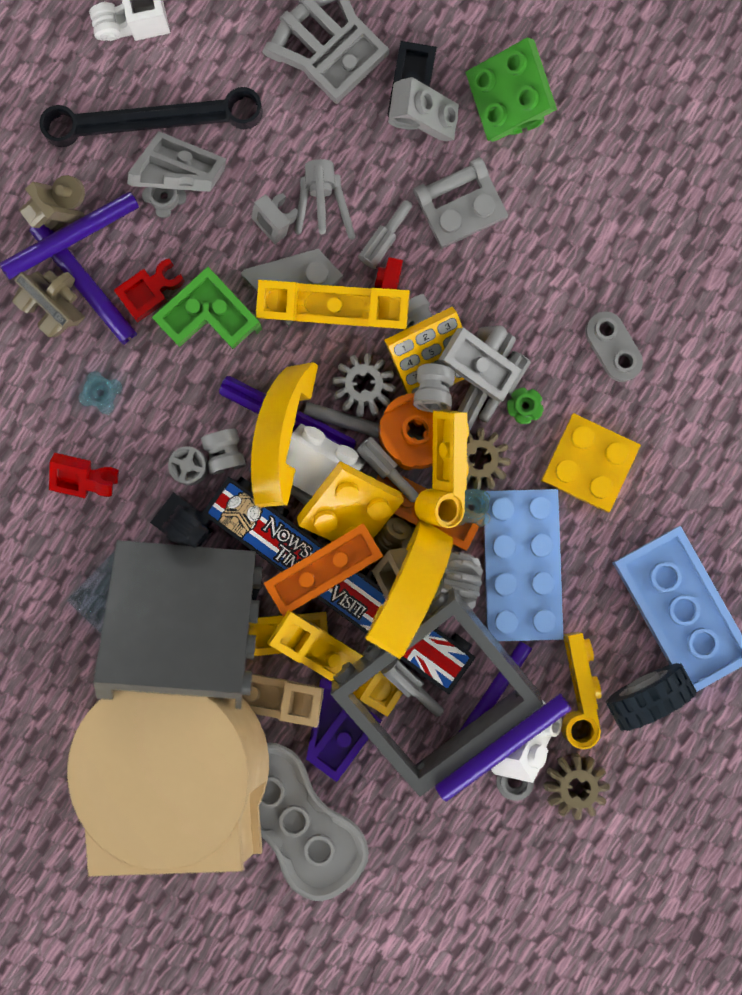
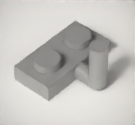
M501 325L481 327L477 331V337L465 328H457L438 360L454 369L455 373L498 402L504 401L522 370L497 352L507 335L506 328Z

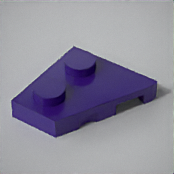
M322 677L319 687L324 688L319 724L318 727H312L306 760L337 782L369 738L332 697V681ZM365 706V708L372 714V716L380 724L382 722V718H380L378 715H376L374 712H372Z

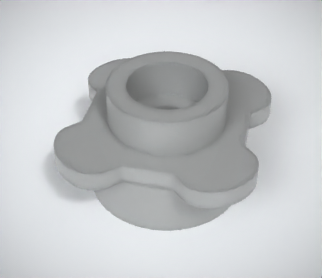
M148 187L142 192L144 202L151 203L156 209V215L159 218H168L171 215V210L177 205H183L187 199L185 191L178 189ZM163 193L168 195L166 199L161 198Z

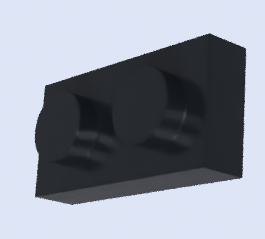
M400 41L393 84L401 81V79L413 77L430 87L437 47ZM391 91V96H390V102H389L388 116H387V117H389V112H390L392 91Z

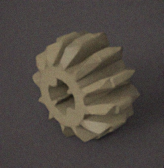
M484 428L477 429L476 440L473 439L470 432L467 438V462L469 466L467 483L469 479H473V492L480 491L481 479H483L485 486L489 490L493 489L495 482L491 474L499 480H504L506 474L497 466H509L511 464V459L499 457V454L508 449V445L501 444L497 448L493 445L499 436L496 432L487 441L484 440ZM477 450L484 453L482 457L487 456L488 463H484L480 470L473 467L475 463L470 464L469 457L474 456Z
M572 753L571 765H568L567 761L560 756L557 758V762L562 770L558 772L554 768L549 767L546 771L552 778L556 779L555 781L543 783V788L546 791L554 792L547 798L550 806L560 804L558 813L563 817L572 809L573 818L581 820L583 808H585L590 816H595L596 810L592 804L596 801L604 806L607 802L598 793L610 789V785L607 782L599 781L606 774L605 769L602 767L594 768L595 760L590 756L584 759L582 765L578 753ZM576 778L581 783L585 782V785H581L584 790L578 795L574 791L568 792V788H573L570 782Z

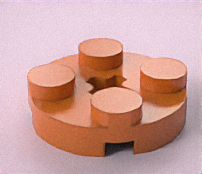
M415 393L405 394L394 399L387 406L378 425V437L381 447L404 470L426 469L432 467L433 413L414 407ZM410 423H414L416 427L422 425L425 427L426 431L422 434L423 439L417 440L415 437L411 438L407 434L410 430Z

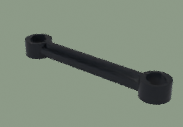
M238 87L229 92L224 100L74 114L66 106L53 105L42 113L39 125L41 132L52 145L67 147L72 145L79 136L230 122L238 129H250L260 122L263 109L260 97L254 90L247 87ZM243 97L254 100L257 110L252 117L241 120L232 115V107L237 101L242 100ZM61 115L69 116L73 126L67 135L56 138L48 133L53 120L61 117Z

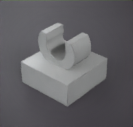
M283 193L276 195L272 201L266 194L254 202L251 216L274 245L287 235L289 225L296 220L298 214L296 208L289 213H282L278 209V207L284 204L286 199Z

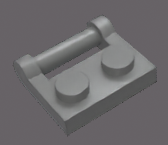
M481 157L470 161L468 167L427 186L421 184L413 188L414 195L441 249L508 217V213ZM475 179L477 180L479 189L435 209L432 199Z

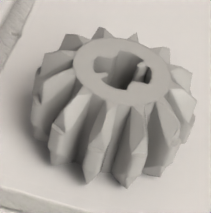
M370 353L365 354L364 364H359L356 355H351L350 363L353 368L350 369L345 364L340 363L338 370L345 377H333L332 379L333 385L345 387L334 393L335 400H342L348 397L342 407L343 410L348 412L355 403L358 405L356 414L360 418L363 417L364 406L368 405L372 416L378 415V408L375 402L378 401L382 406L387 407L390 401L382 393L394 394L396 390L394 385L384 383L394 378L393 371L380 373L385 366V360L380 359L372 366ZM368 377L372 380L370 387L373 390L371 392L365 389L361 393L356 391L357 383L355 381L357 379L364 381Z
M451 552L434 597L436 598L442 592L445 594L454 588L470 609L473 610L476 606V599L480 596V586L483 583L481 581L483 570L480 566L479 558L472 557L467 553Z

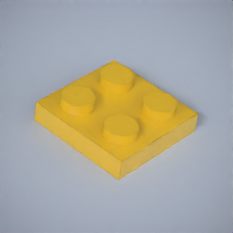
M573 413L541 482L609 513L641 445Z
M339 461L298 514V526L333 542L364 523L374 539L404 502V498L400 491Z

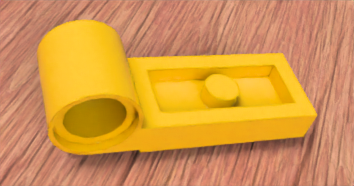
M433 410L432 489L422 491L417 496L414 505L416 516L425 523L444 528H453L461 522L464 516L465 490L469 472L467 462V438L469 436L467 412Z
M573 632L563 634L578 711H573L564 717L561 732L563 737L574 747L589 749L597 744L601 735L596 699L602 698L598 677L591 675L589 661H594L591 641L589 638L584 639L583 633ZM579 720H586L589 724L588 734L582 739H574L571 733L572 726Z

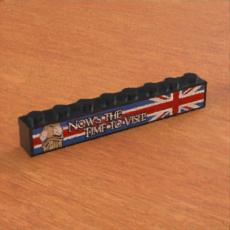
M228 476L202 512L204 516L249 549L256 551V554L281 572L324 547L316 541L319 535L296 526L285 517L289 511L283 506H256L253 498L252 484L242 476L237 482ZM366 567L316 597L365 634L368 633L379 607L386 601L372 571ZM437 627L407 650L400 659L444 692L450 694L476 657L468 652L473 646L455 632L449 638L439 631V627Z

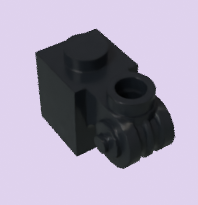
M174 492L150 522L166 534V538L170 541H175L183 546H192L193 548L203 547L213 534V530L209 528L213 521L204 516L199 509L182 496Z

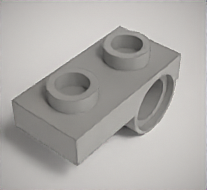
M413 77L401 79V81L393 84L388 122L390 125L400 129H420L441 141H453L458 121L459 104Z

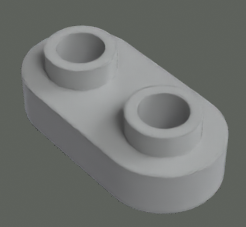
M606 311L595 314L588 321L585 328L587 341L611 379L618 382L632 380L640 373L643 366V358L617 315ZM600 325H609L612 330L611 335L605 336L601 334ZM620 356L629 358V368H623L619 365L618 359Z

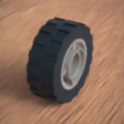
M675 663L654 670L620 688L609 696L606 704L621 731H630L651 724L678 710L684 704L691 701L696 696L697 691L683 665Z

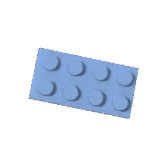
M558 489L483 491L487 629L497 641L564 640Z
M681 526L673 528L612 562L669 665L681 663L696 691L705 688L742 667V634Z

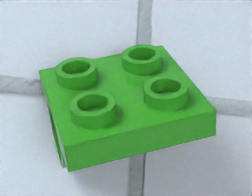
M527 37L465 72L488 141L493 142L509 134L516 135L522 133V129L526 127L528 131L535 129L545 122L544 116L557 110L534 39Z

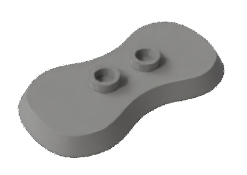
M267 743L269 774L265 793L259 805L261 837L275 852L284 878L296 893L312 901L331 899L349 888L364 871L369 854L364 834L354 822L330 809L320 800L312 788L305 766L292 750L277 743Z

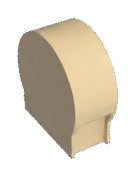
M114 690L113 700L101 699L88 711L74 735L67 766L71 801L82 826L85 828L88 876L237 872L244 870L243 863L253 854L262 853L259 805L268 781L269 753L262 726L254 711L243 698L241 709H235V699Z

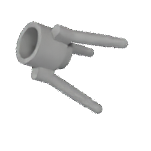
M317 159L305 163V176L300 178L301 191L295 233L297 235L302 233L309 191L310 195L316 197L319 233H326L325 197L331 195L333 189L348 238L350 240L355 239L352 221L341 188V176L334 173V163L325 159Z

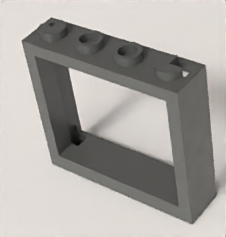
M454 588L445 594L442 592L436 598H433L407 650L450 617L454 616L514 687L515 691L415 765L353 694L356 689L396 660L397 657L371 643L364 650V656L353 665L350 662L344 664L342 670L333 676L332 697L419 797L543 706L539 690Z

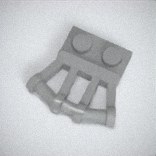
M298 0V5L291 12L285 11L279 17L280 23L271 42H266L262 51L270 59L284 62L304 71L311 81L313 80L336 105L389 55V48L355 15L349 0ZM337 1L347 24L341 28L321 7ZM308 16L312 17L332 37L324 46L301 24ZM291 34L295 35L314 54L310 59L284 48Z

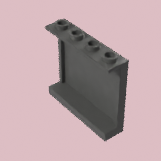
M117 540L93 680L96 698L113 700L114 690L235 699V709H241L243 695L250 696L252 685V671H245L246 658L254 659L256 635H249L250 623L257 624L259 600H252L253 589H261L263 567L255 566L256 551L208 547L193 548L192 546Z

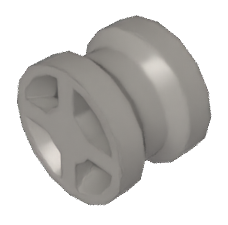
M185 446L178 448L172 453L168 462L169 473L176 481L183 485L192 486L199 484L205 479L209 469L207 458L194 447Z

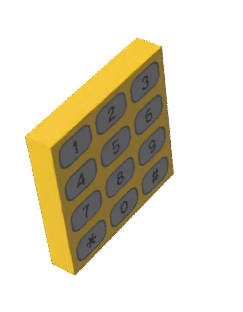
M453 307L384 340L406 394L415 393L419 389L420 384L416 377L417 369L420 365L428 363L444 365L438 361L457 328H463L457 311ZM455 373L454 384L464 380L463 377Z

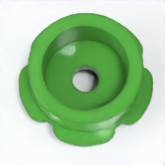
M519 388L511 394L512 398L507 402V411L510 416L515 418L517 423L529 424L532 420H538L541 417L544 407L541 405L542 397L539 392L534 389ZM524 402H527L529 404L528 409H524L522 407V404Z

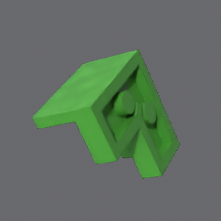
M209 267L205 268L152 317L179 348L207 322L232 349L253 331L258 334L262 330L259 320Z

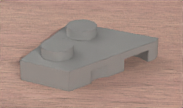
M158 131L128 172L127 184L137 187L211 192L225 170L226 158Z
M319 249L247 268L241 272V276L256 292L258 290V280L335 286L344 278L343 274ZM283 320L288 325V327H290L294 322H296Z

